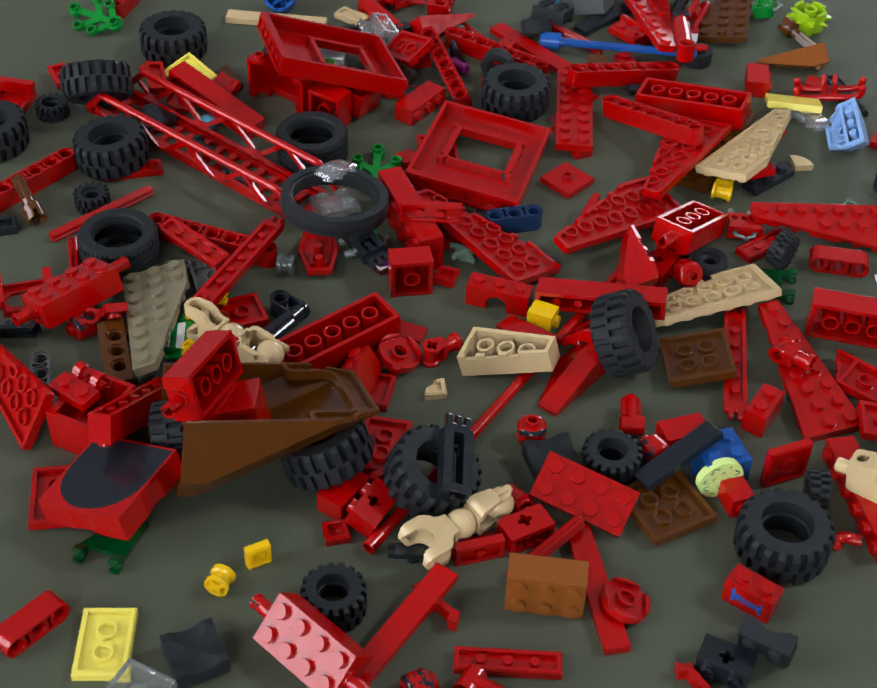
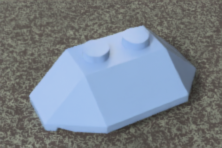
M854 97L837 104L836 111L831 115L825 126L829 150L854 151L869 145L866 125L856 98Z

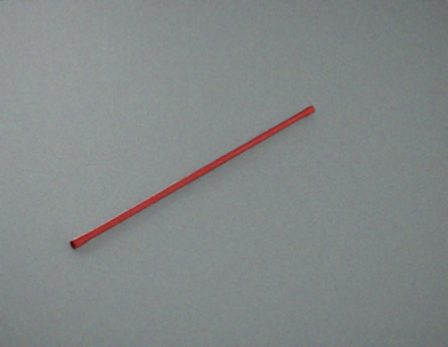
M617 269L606 279L605 282L615 283ZM575 313L556 334L559 338L558 348L562 345L560 339L579 326L589 314ZM536 372L520 373L471 426V431H474V440ZM436 466L425 476L434 483L437 482ZM397 507L379 528H376L362 543L363 549L369 554H374L387 539V536L405 518L408 511Z

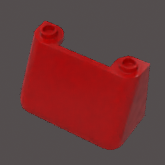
M256 51L247 57L249 95L256 98L259 93H266V96L270 97L275 93L296 103V113L309 111L308 89L315 84L313 80L277 74L270 56L263 51Z

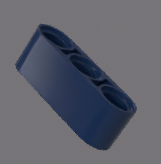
M536 204L495 208L487 211L486 219L500 225L501 230L509 234L512 232L536 231L541 228L543 209Z

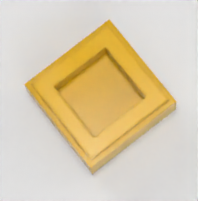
M268 539L244 547L245 564L248 570L272 561L271 544Z

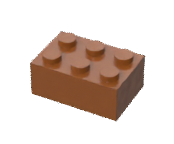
M510 552L504 610L535 613L543 616H560L568 619H582L588 586L589 561Z

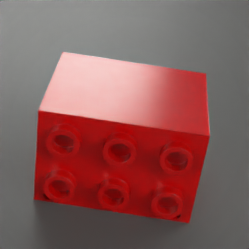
M89 367L86 371L90 373V376L83 381L85 383H88L91 375L97 371ZM105 374L102 380L107 382L108 385L99 391L101 398L84 412L58 398L45 411L52 445L79 455L90 443L88 442V412L135 389L136 386Z
M260 377L236 381L202 421L271 419Z

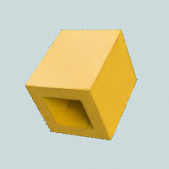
M535 299L527 311L526 322L550 333L554 328H558L560 324L559 306Z

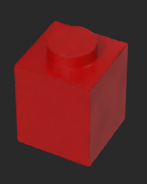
M744 476L721 480L717 498L729 518L739 516L742 505L754 493Z

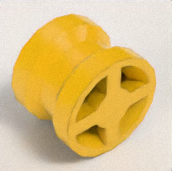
M215 564L210 571L211 575L207 576L204 581V587L209 593L218 597H224L229 591V585L235 581L236 574L230 567L224 564Z

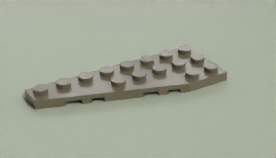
M184 259L172 260L167 264L152 266L145 271L133 272L123 277L125 302H127L128 306L127 323L132 369L135 377L159 369L164 356V346L169 343V333L173 332L181 311L179 308L180 304L184 303L186 298L185 291H189L190 288Z

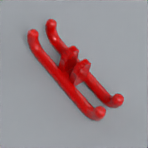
M693 0L689 8L684 10L690 11V22L695 19L690 28L699 27L711 6L709 1L699 4L701 0Z
M822 74V86H805L801 84L800 78L797 77L794 79L795 87L793 88V93L797 97L814 98L820 101H847L854 97L856 100H859L866 93L865 85L867 79L862 76L856 85H838V74H834L832 78L833 85H827V76ZM801 92H804V93H822V94H802ZM837 92H857L855 94H837Z

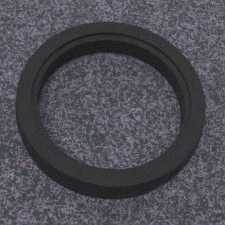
M333 165L314 166L297 171L285 180L280 196L281 210L284 217L291 224L303 231L325 237H353L371 232L384 222L388 211V192L377 178L361 170ZM339 185L365 193L374 201L375 205L368 212L360 215L330 217L302 208L296 203L294 197L300 191L310 187Z

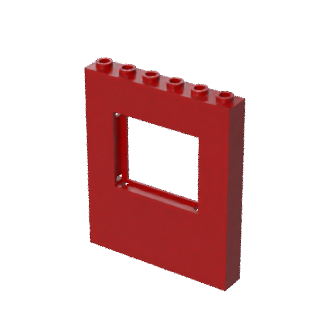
M261 11L257 30L277 74L402 97L404 91L407 90L408 80L380 35ZM319 48L358 55L366 70L326 63Z
M445 100L408 165L405 174L416 191L429 188L450 201L463 203L488 211L495 208L520 206L548 146L551 128ZM459 135L514 150L505 171L448 155Z

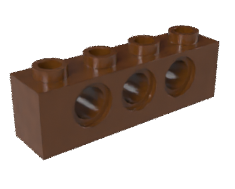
M124 319L96 322L104 373L131 384L139 385L138 377H135L134 372H132V360L129 356L131 355L130 342H127L129 340L128 327L124 325Z

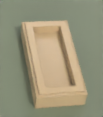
M345 6L334 13L335 19L351 25L355 24L357 26L361 24V26H365L371 21L369 15Z

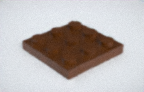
M725 328L659 338L670 389L737 378V370Z
M680 470L651 492L646 490L637 481L626 485L640 492L630 516L654 547L717 522L718 515Z

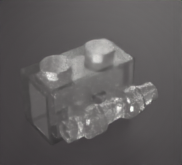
M372 12L369 21H364V19L358 20L359 28L362 32L380 35L386 45L399 33L387 14Z

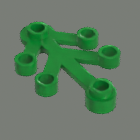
M91 0L95 5L96 12L82 8L76 2H72L68 6V11L72 17L78 18L83 15L91 18L83 22L81 20L74 21L73 27L77 32L86 28L88 35L93 37L97 33L108 29L118 32L123 28V19L116 15V4L113 0L104 1V6L109 11L110 17L104 16L102 0ZM100 22L104 23L102 25L95 27V24H98Z
M374 144L371 148L373 166L364 161L362 154H354L352 156V163L354 165L351 168L361 171L363 169L378 179L379 170L401 166L402 158L394 155L390 158L389 163L381 166V160L386 157V149L382 144Z

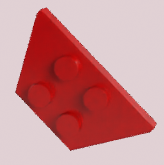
M838 349L835 355L834 379L844 393L858 400L877 403V367Z

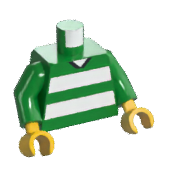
M185 313L177 319L173 332L169 333L170 340L164 346L162 361L168 359L179 360L195 343L191 338L187 339L186 330L193 325V321Z

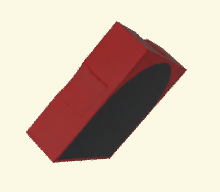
M126 439L119 440L110 447H100L98 443L90 442L38 499V502L47 521L50 523L75 529H88L100 535L129 541L147 519L154 506L166 496L180 479L181 460L176 449Z

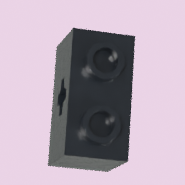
M706 633L694 668L703 679L712 680L728 688H747L758 652Z

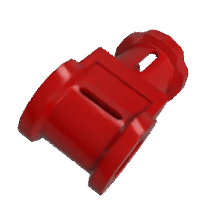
M452 332L444 339L438 336L424 340L422 343L424 352L420 358L421 364L428 368L437 367L440 362L447 359L448 353L461 350L463 342L460 335Z
M782 336L778 340V344L771 347L768 351V356L774 363L783 364L789 368L794 364L804 369L806 373H810L817 362L816 355L803 352L802 345L796 343L789 336Z

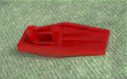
M303 232L298 253L307 275H332L339 254V246L335 237H325Z

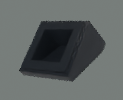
M451 40V58L457 57L460 61L466 63L463 53L455 41Z

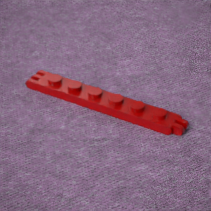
M272 216L269 220L264 219L193 297L203 298L216 306L283 232L285 220L282 218L277 220L275 216Z
M736 307L732 312L723 311V328H725L737 370V378L723 380V413H728V420H733V416L736 414L737 421L742 422L745 409L748 406L746 308H741L740 313H737Z

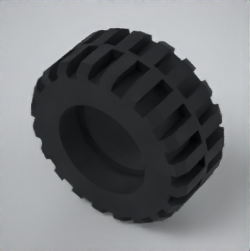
M183 10L161 11V13L152 14L151 17L148 16L139 28L141 50L147 60L163 61V65L167 66V68L188 52L198 60L202 59L208 49L205 23L198 15H194L191 12L187 13Z
M110 59L76 61L63 65L59 71L61 96L68 103L84 105L100 93H106L119 101L127 100L133 94L131 67L124 61ZM102 100L98 104H106L107 102Z
M518 62L498 64L494 68H490L483 76L481 104L485 111L531 122L534 119L540 118L547 111L551 82L544 71L538 70L536 66H529L526 63L518 64Z
M0 99V163H3L5 160H12L14 156H19L27 148L30 135L25 112L17 104Z
M118 114V116L97 117L96 120L92 119L86 125L80 126L72 139V147L80 171L96 180L110 181V179L117 180L120 177H128L131 175V172L134 171L136 173L140 170V167H144L150 157V147L145 128L141 122L131 116L125 117Z
M631 288L597 297L591 306V322L589 324L595 353L598 354V360L603 364L605 371L618 378L649 372L657 362L659 343L657 341L656 323L653 320L652 311L648 307L646 299H643L641 293Z
M361 421L279 460L287 479L295 487L311 491H318V489L326 490L334 485L339 486L344 481L353 479L355 474L361 473L365 469V465H368L371 461L374 447L364 421Z
M423 424L407 430L385 459L383 474L385 475V486L390 488L388 493L392 499H396V505L400 509H406L408 511L407 514L415 517V515L439 517L443 514L448 516L452 510L463 508L466 503L437 496V484L427 479L418 467L417 461L419 460L429 462L438 467L439 431L442 429L439 428V425L430 424L428 427L427 424ZM457 442L459 446L454 452L457 453L456 456L460 457V443ZM476 452L473 453L472 495L478 492L482 481L480 476L482 474L481 465L477 464L479 458Z
M775 488L774 491L767 489L761 491L760 495L758 493L754 494L742 505L733 537L736 554L738 557H741V562L746 568L750 567L752 571L770 581H778V584L786 585L787 582H791L792 585L801 584L802 580L808 582L814 579L815 576L820 575L824 567L827 566L836 539L834 522L827 510H823L822 505L817 500H811L809 495L805 493L803 495L798 494L796 490L792 489L783 491V488ZM766 530H784L792 533L802 542H784L776 539Z

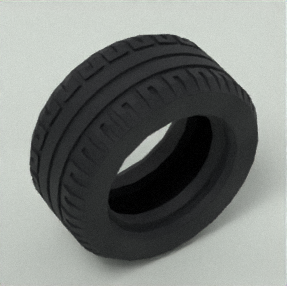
M319 111L296 113L284 119L276 130L275 137L320 159L325 165L342 166L348 158L347 128L340 119L331 114ZM280 149L276 151L277 159L285 169L292 173L300 171L286 150ZM298 157L305 168L314 167L313 164Z
M130 208L104 210L88 218L78 232V246L82 263L85 259L91 257L100 259L108 264L122 256L129 260L131 267L119 273L121 282H123V277L128 274L145 271L155 266L159 261L161 253L157 225L148 215L141 211ZM118 242H133L122 247H106Z

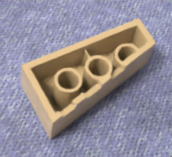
M473 327L457 355V360L462 376L551 372L559 360L560 352L556 336Z

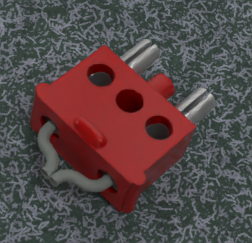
M730 208L727 210L726 238L749 241L762 236L764 227H762L761 223L753 221L750 210L746 214L743 212L734 213V210Z

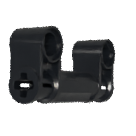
M275 290L270 294V313L275 319L263 329L274 335L275 339H279L296 327L302 318H307L311 313L310 308L304 301L297 299L287 291Z

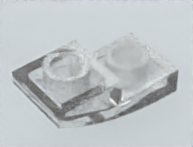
M791 111V118H797L798 122H806L805 127H811L813 131H824V128L831 127L832 123L818 113Z
M342 159L332 160L320 166L314 175L322 177V181L333 183L334 180L343 179V174L347 175V172H356L357 164Z

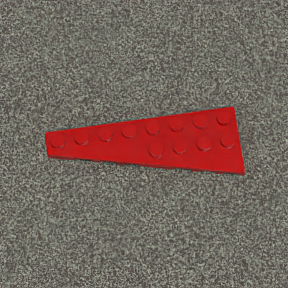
M624 0L657 51L674 53L676 42L669 1Z
M779 300L759 303L757 311L763 327L766 328L768 343L772 347L778 344V340L782 336H789L796 343L802 345L803 352L817 356V362L810 373L804 372V369L794 364L791 368L778 364V372L785 393H788L791 402V411L795 413L797 428H800L802 434L801 440L810 438L812 442L859 431L860 427L856 409Z
M0 343V411L21 449L31 450L38 438L42 423L46 420L45 411L50 407L55 394Z

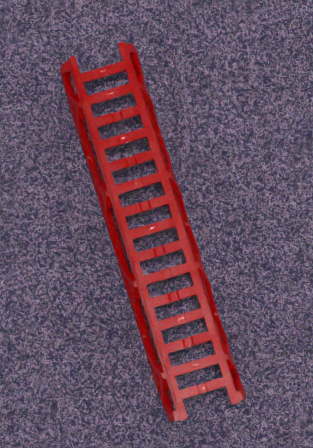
M144 69L132 77L133 87L138 83L144 92L140 93L133 89L131 98L122 102L106 93H100L85 105L88 112L99 117L117 116L116 114L123 111L126 113L124 114L125 117L131 116L139 122L142 121L157 129L156 131L149 132L144 126L150 145L283 218L285 217L281 210V204L277 203L280 200L282 187L280 188L276 184L284 183L293 173L263 156L284 149L300 170L306 168L298 157L314 166H325L320 159ZM145 77L168 90L154 96L150 94L141 79ZM174 92L195 119L192 120L156 100ZM103 100L113 107L106 110L100 107L98 103ZM189 101L220 117L207 123L203 122ZM153 103L176 115L177 122L174 125L177 127L171 129L169 126L139 112L136 108ZM134 104L138 105V107L132 108L130 106ZM228 120L249 147L245 148L214 132L209 127ZM242 128L276 146L262 151L255 149L254 144ZM160 131H161L162 133H164V134H163L162 136H160V137L154 136L155 134H157V133L160 132ZM185 131L190 133L186 136L182 135ZM200 134L204 137L207 145H213L217 148L212 151L192 140V138ZM172 138L177 140L175 143L171 145L167 143ZM184 146L188 149V150L185 151V152H183V151L180 150V149H182ZM199 152L204 156L200 157L197 153ZM225 152L230 154L226 158L222 156ZM214 160L235 172L224 174L220 172L223 168L218 163L213 166L207 164ZM238 160L243 161V163L240 165H238L235 162ZM254 167L258 170L252 172L249 169ZM267 174L271 176V178L267 180L263 178V176ZM241 176L249 187L235 180V178ZM329 185L333 193L320 186H314L300 191L294 197V200L297 204H300L308 197L313 198L314 201L303 207L310 212H314L323 205L336 211L339 209L338 205L342 201L343 194L338 185ZM267 190L274 192L268 197L263 195Z

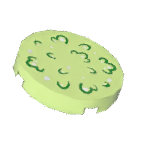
M728 457L719 458L712 461L713 465L708 468L707 466L703 467L697 474L695 481L700 493L706 497H717L721 480L743 476V469L736 459Z

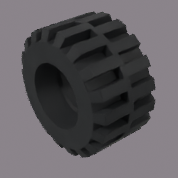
M168 400L155 401L151 405L148 421L151 445L176 449L180 460H182L184 431L182 421H175L174 418L167 419L161 414L163 411L160 409Z
M602 429L599 430V433L593 432L590 437L587 436L585 443H583L581 459L586 468L626 486L636 481L633 473L640 469L643 454L642 447L639 446L637 440H633L632 435H626L621 430L618 432L614 431V429H609V431Z
M334 562L328 563V566L321 564L317 566V570H310L308 576L303 578V584L300 586V596L344 633L347 629L350 631L355 629V624H361L363 617L366 615L367 588L365 579H362V574L359 571L355 572L354 567H345L344 563L334 565ZM330 596L343 597V599L338 601L325 600V598Z

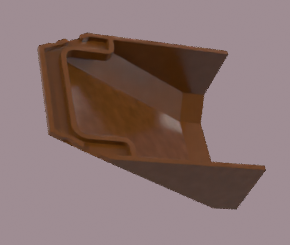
M241 362L243 374L236 381L260 377L272 418L264 420L184 421L181 477L173 486L175 494L182 497L204 494L379 414L380 409L353 370L338 369L326 366V369L311 368L312 363ZM163 363V375L175 363ZM162 380L161 401L169 400Z

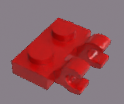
M78 361L70 374L64 371L48 384V388L57 397L84 412L101 398L99 391L103 390L108 384L102 380L105 374L99 370L91 375L88 383L83 382L90 376V373L84 370L88 367V364Z

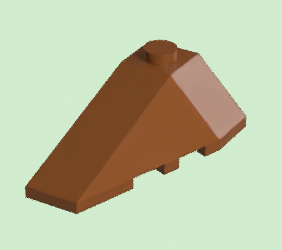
M825 42L758 59L755 63L766 64L772 68L804 70L815 68V71L824 69L830 60Z

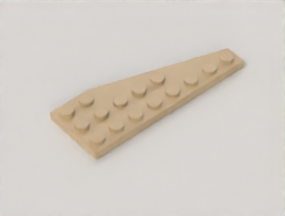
M773 109L695 166L696 173L704 174V176H716L721 179H733L741 183L747 182L767 166L791 119V110Z
M755 264L725 270L710 275V279L705 282L701 279L692 288L683 287L668 294L665 321L655 320V327L670 326L676 322L690 321L696 317L710 316L716 312L730 311L736 307L750 306L760 301H770L782 296V291Z

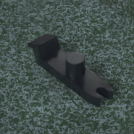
M7 320L4 325H0V338H34L38 332H41L40 324L33 320L19 327L12 320Z
M389 543L387 550H390L388 557L407 559L409 563L416 564L418 559H424L425 551L429 547L420 543L406 546L403 543Z

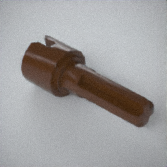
M787 16L782 19V22L785 23L784 26L778 24V30L787 38L793 37L803 47L816 44L799 30V24Z
M16 174L11 181L24 205L22 212L28 224L35 226V219L40 224H43L47 220V215L41 203L34 200L23 176Z

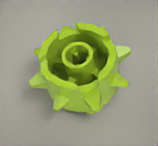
M805 0L797 2L794 8H790L793 12L786 14V17L788 16L799 24V30L808 37H812L813 34L822 32L823 27L828 26L825 22L832 20V17L827 15L826 6L816 1H813L812 4L804 3Z

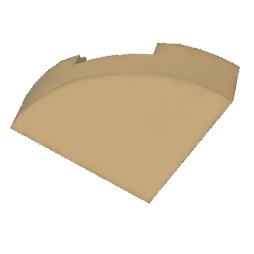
M790 155L789 162L795 171L813 170L814 165L808 159L797 155Z
M444 378L434 380V383L425 389V401L447 399Z

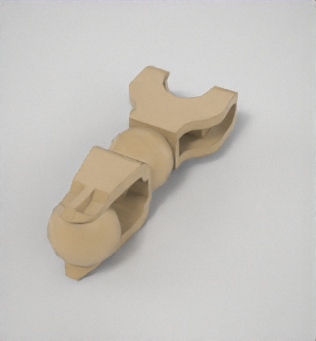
M192 297L184 303L185 315L195 322L186 330L187 339L191 338L196 342L205 331L232 330V333L240 341L237 347L240 362H282L285 353L289 352L287 344L275 339L274 335L259 326H251L244 329L238 323H229V318L223 316L218 308L208 300Z
M503 485L473 494L466 501L463 508L452 510L448 516L445 514L439 517L418 515L401 526L398 539L406 546L420 543L429 547L425 551L423 566L428 571L437 562L444 566L450 560L451 549L454 548V543H457L458 540L470 538L473 533L481 536L496 525L498 519L509 515L513 511L514 498L511 495L513 488L510 485Z

